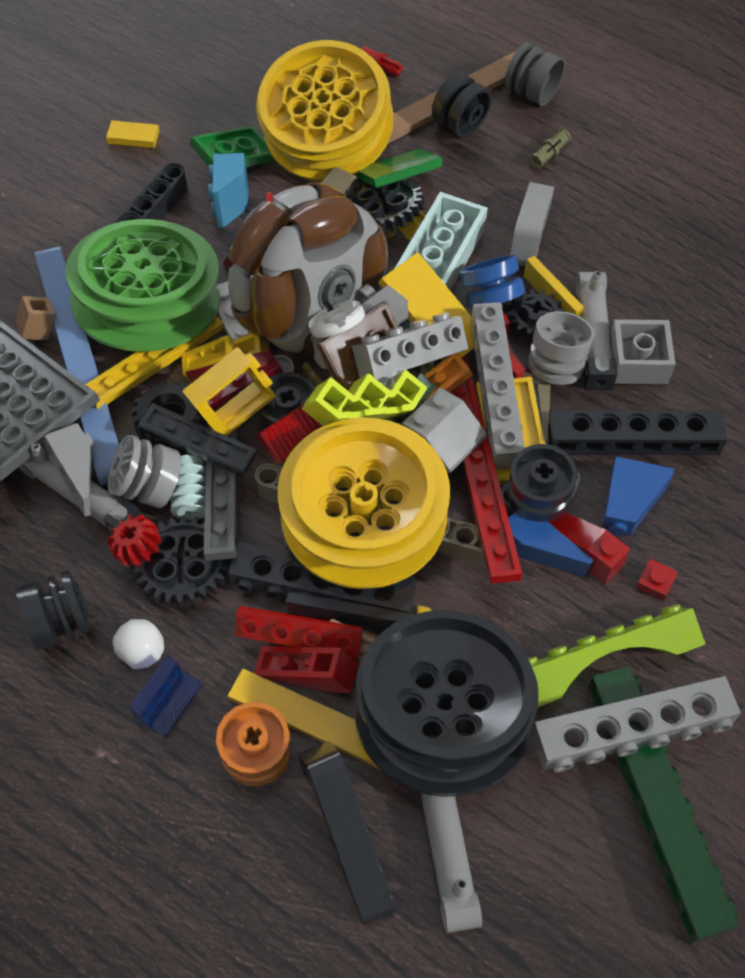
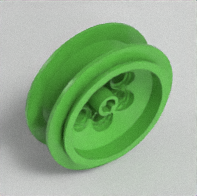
M137 219L107 225L83 238L74 247L66 263V280L71 291L70 305L75 321L91 338L113 348L148 352L179 346L205 331L216 317L219 309L220 293L219 289L216 288L218 286L219 264L216 253L202 236L179 224L162 220Z

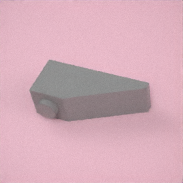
M76 423L44 435L48 457L81 512L86 517L91 515V449H94V443L88 432L84 433L79 424Z

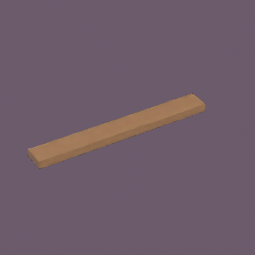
M515 52L468 76L474 79L475 83H479L491 91L505 83V75ZM438 91L393 113V129L388 143L435 120L431 113L432 104Z

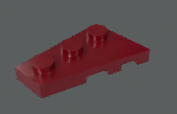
M270 350L252 354L261 365L257 369L258 372L263 370L269 378L283 373L281 366ZM215 364L185 373L189 381L193 383ZM245 371L207 401V403L215 411L223 407L254 381Z

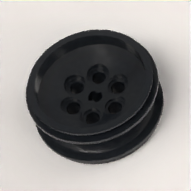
M450 610L417 613L389 626L371 643L364 653L356 679V730L360 742L370 759L381 771L398 784L422 794L439 797H456L476 793L502 780L522 759L527 749L532 725L537 714L539 702L538 684L534 670L522 648L508 633L490 621L469 613ZM471 707H477V708H480L481 710H475V709H473V708H471ZM407 711H413V712H415L416 714H409V713H406V712H407ZM459 733H466L469 736H462ZM426 735H433L437 738H429Z

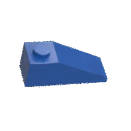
M516 512L508 518L519 558L582 577H586L589 574L594 560L547 521L536 522L527 520Z

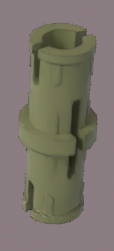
M560 129L550 139L544 140L541 147L529 157L531 165L539 169L550 158H555L559 154V150L571 140L569 132L565 129Z

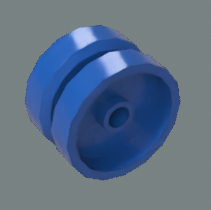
M512 254L493 258L459 271L462 286L475 287L469 290L465 296L469 309H473V304L504 303L526 292L522 278L516 276L509 277L519 269L516 255Z

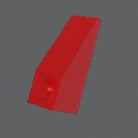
M566 512L552 521H547L594 560L590 573L604 584L624 565L630 548L607 530Z
M262 646L254 674L267 680L322 692L352 693L359 663L342 648Z

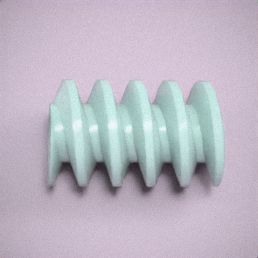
M195 455L180 456V474L170 498L172 503L171 512L179 519L185 515L187 521H191L194 516L201 520L205 518L206 478L204 476L206 475V469L202 466L204 460Z

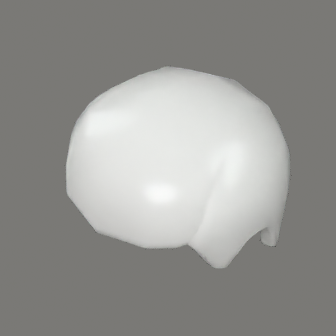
M145 619L129 620L119 627L113 637L112 645L114 646V652L119 659L128 664L132 669L150 667L160 659L164 651L163 636L154 624Z

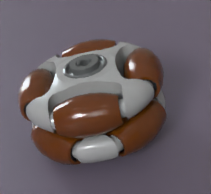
M310 182L306 185L286 189L273 196L272 203L264 200L255 207L236 232L228 259L234 263L232 268L229 267L228 289L232 302V313L236 320L249 333L259 335L280 349L294 353L299 357L315 355L313 341L310 339L312 334L308 326L310 319L323 309H326L327 313L334 310L333 306L339 302L348 300L360 302V299L364 296L359 293V289L366 284L370 285L376 292L379 291L381 285L378 282L386 275L388 267V246L382 226L377 224L365 209L352 203L350 199L345 197L336 188L319 182Z

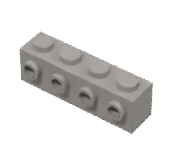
M449 312L433 315V321L426 323V319L409 323L410 328L403 330V327L386 330V336L380 338L379 334L361 338V344L352 346L359 377L361 378L369 373L377 380L468 349L461 316H449Z

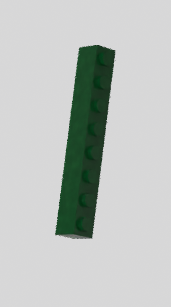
M629 666L595 675L588 686L595 707L640 697L642 694L640 680L636 675L633 676ZM629 721V725L633 730L643 731L641 724L636 721ZM605 730L608 740L612 739L609 731ZM650 745L638 747V751L626 756H618V753H614L689 943L693 944L719 936L738 927L736 907L731 899L726 898L723 891L721 872L716 864H712L707 853L709 849L707 839L701 830L698 831L694 822L695 813L690 800L683 796L680 788V775L676 767L670 765L666 755L668 753L667 745L659 748H650Z

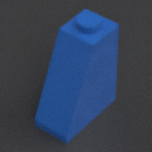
M616 457L610 473L601 528L615 536H631L667 489L674 474V469Z

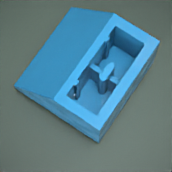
M244 153L214 154L213 165H209V179L213 183L208 184L209 200H214V202H211L212 218H217L218 228H224L249 208V188Z

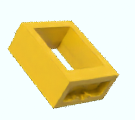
M238 347L182 391L213 430L226 436L276 397L269 387L273 384L271 379L263 370L260 372L257 370L261 367L259 362L251 353L245 355ZM246 371L254 382L218 411L214 412L207 401Z

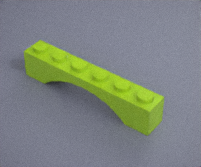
M680 604L663 608L661 610L662 615L653 618L651 614L641 616L633 620L635 625L624 628L623 625L614 626L606 629V635L597 639L595 635L587 636L576 641L578 646L569 649L566 646L551 649L548 651V657L539 660L537 656L528 658L538 684V707L561 699L569 685L583 669L596 659L613 651L631 647H645L664 654L679 655L706 645L693 608H681Z

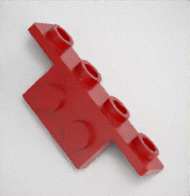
M239 606L236 611L235 636L293 647L342 648L351 657L357 658L359 656L362 627Z

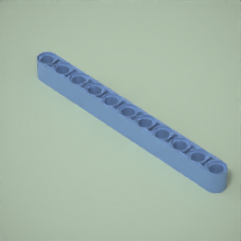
M57 246L34 252L46 297L49 298L56 314L54 325L67 371L86 384L99 376L87 334L79 327L72 314L70 305L71 291L66 280V263L61 247ZM105 403L98 409L92 406L80 416L84 432L90 434L94 443V449H91V456L101 487L108 485L109 470L119 446L107 403Z

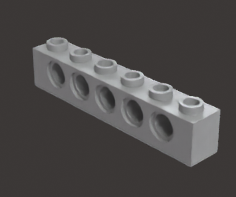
M501 302L473 304L471 329L487 437L495 468L509 469L511 468L512 460L525 447Z
M723 676L536 721L531 735L543 771L553 768L554 772H562L574 766L573 763L586 761V764H594L606 758L605 755L618 753V756H626L638 751V747L650 745V748H659L670 743V739L681 737L683 741L699 737L703 731L713 729L714 733H720L733 727L734 721L741 712L727 678ZM692 706L702 708L706 716L696 714ZM661 714L670 715L674 719L675 724L666 723L662 719ZM629 721H636L641 724L643 731L633 730L629 725ZM597 729L609 731L612 739L606 740L601 738L597 733ZM567 736L575 737L579 741L580 747L569 746L564 738Z

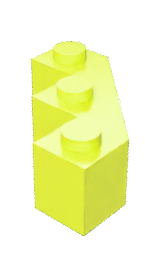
M406 369L391 377L385 386L368 373L355 381L348 391L330 377L316 386L302 407V410L323 426L351 418H378L383 420L399 418L415 409L428 387Z

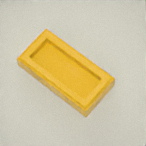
M112 120L106 135L107 144L155 148L160 132L159 125Z

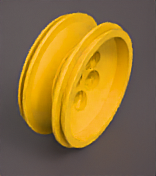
M320 40L305 43L289 50L279 57L268 69L257 94V118L269 152L285 170L303 179L322 182L334 167L355 175L359 170L367 168L378 159L387 146L392 134L394 118L390 88L386 75L371 56L349 43Z

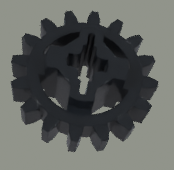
M531 289L528 295L524 293L519 298L512 299L511 303H508L506 312L510 322L509 330H517L516 337L525 335L526 341L529 342L531 337H533L536 323L541 316L555 311L565 312V309L561 308L562 302H554V294L547 297L545 296V290H541L539 294H536L534 289Z

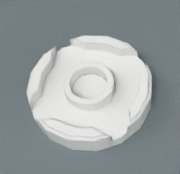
M348 300L335 304L333 306L334 310L328 313L326 309L321 310L308 323L312 336L325 338L352 328L364 318L365 311L363 306L356 300Z

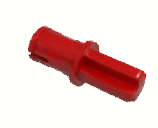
M367 46L362 48L364 52L379 64L383 71L395 77L400 76L403 66L399 62L388 58L383 52L378 53Z

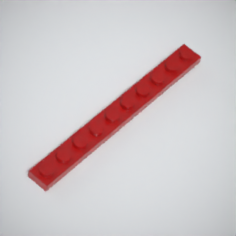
M465 354L462 359L470 369L467 355ZM441 358L438 359V364H439V363L442 362V359H441ZM471 376L449 393L464 401L486 432ZM486 437L462 461V466L490 584L521 581L522 570L488 437Z

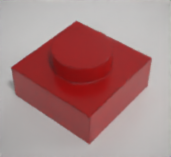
M650 559L636 588L664 601L678 572Z

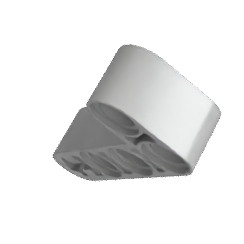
M529 183L516 222L510 255H516L519 266L525 267L526 260L532 256L537 258L541 237L553 198L554 186Z

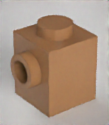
M22 296L15 323L20 336L24 339L49 340L56 315L49 298Z

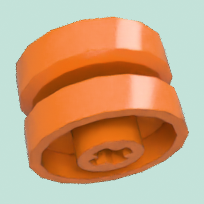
M248 702L236 706L223 717L217 728L216 745L224 769L233 780L245 786H263L274 782L285 772L291 761L292 743L285 718L274 707L259 702Z

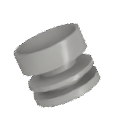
M555 311L541 316L535 326L533 343L527 359L528 368L533 375L542 381L559 385L571 384L579 380L584 373L585 364L588 359L587 355L594 338L592 326L582 317L569 312Z
M127 435L118 446L111 463L108 476L109 493L115 496L123 495L125 499L129 500L137 496L139 503L162 508L171 498L178 481L181 467L180 453L176 449L160 444L152 448L150 441L139 440L136 436Z

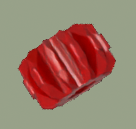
M129 514L126 521L118 520L119 526L110 529L112 536L107 539L110 553L115 560H118L127 567L132 564L139 567L143 560L150 562V555L152 553H159L157 545L162 540L158 528L154 522H151L141 514L136 518Z

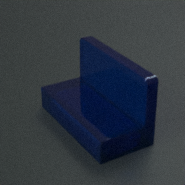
M167 655L129 709L136 720L166 737L201 689V682L181 671L178 661Z

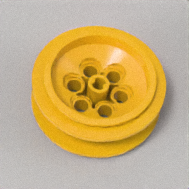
M351 418L325 425L306 436L292 450L282 467L278 482V504L284 538L293 555L306 569L330 583L349 588L368 589L400 582L415 574L430 561L438 550L445 534L450 500V484L444 463L438 453L424 438L398 423L378 418ZM340 488H348L349 490H347V491H339L338 489H340ZM390 501H397V502H399V503H398V504H389L388 502H390ZM331 513H338V514H340L339 516H336V517H331V516H329V514H331ZM382 526H388L391 529L384 531L379 528ZM353 532H358L361 535L357 537H352L349 534Z

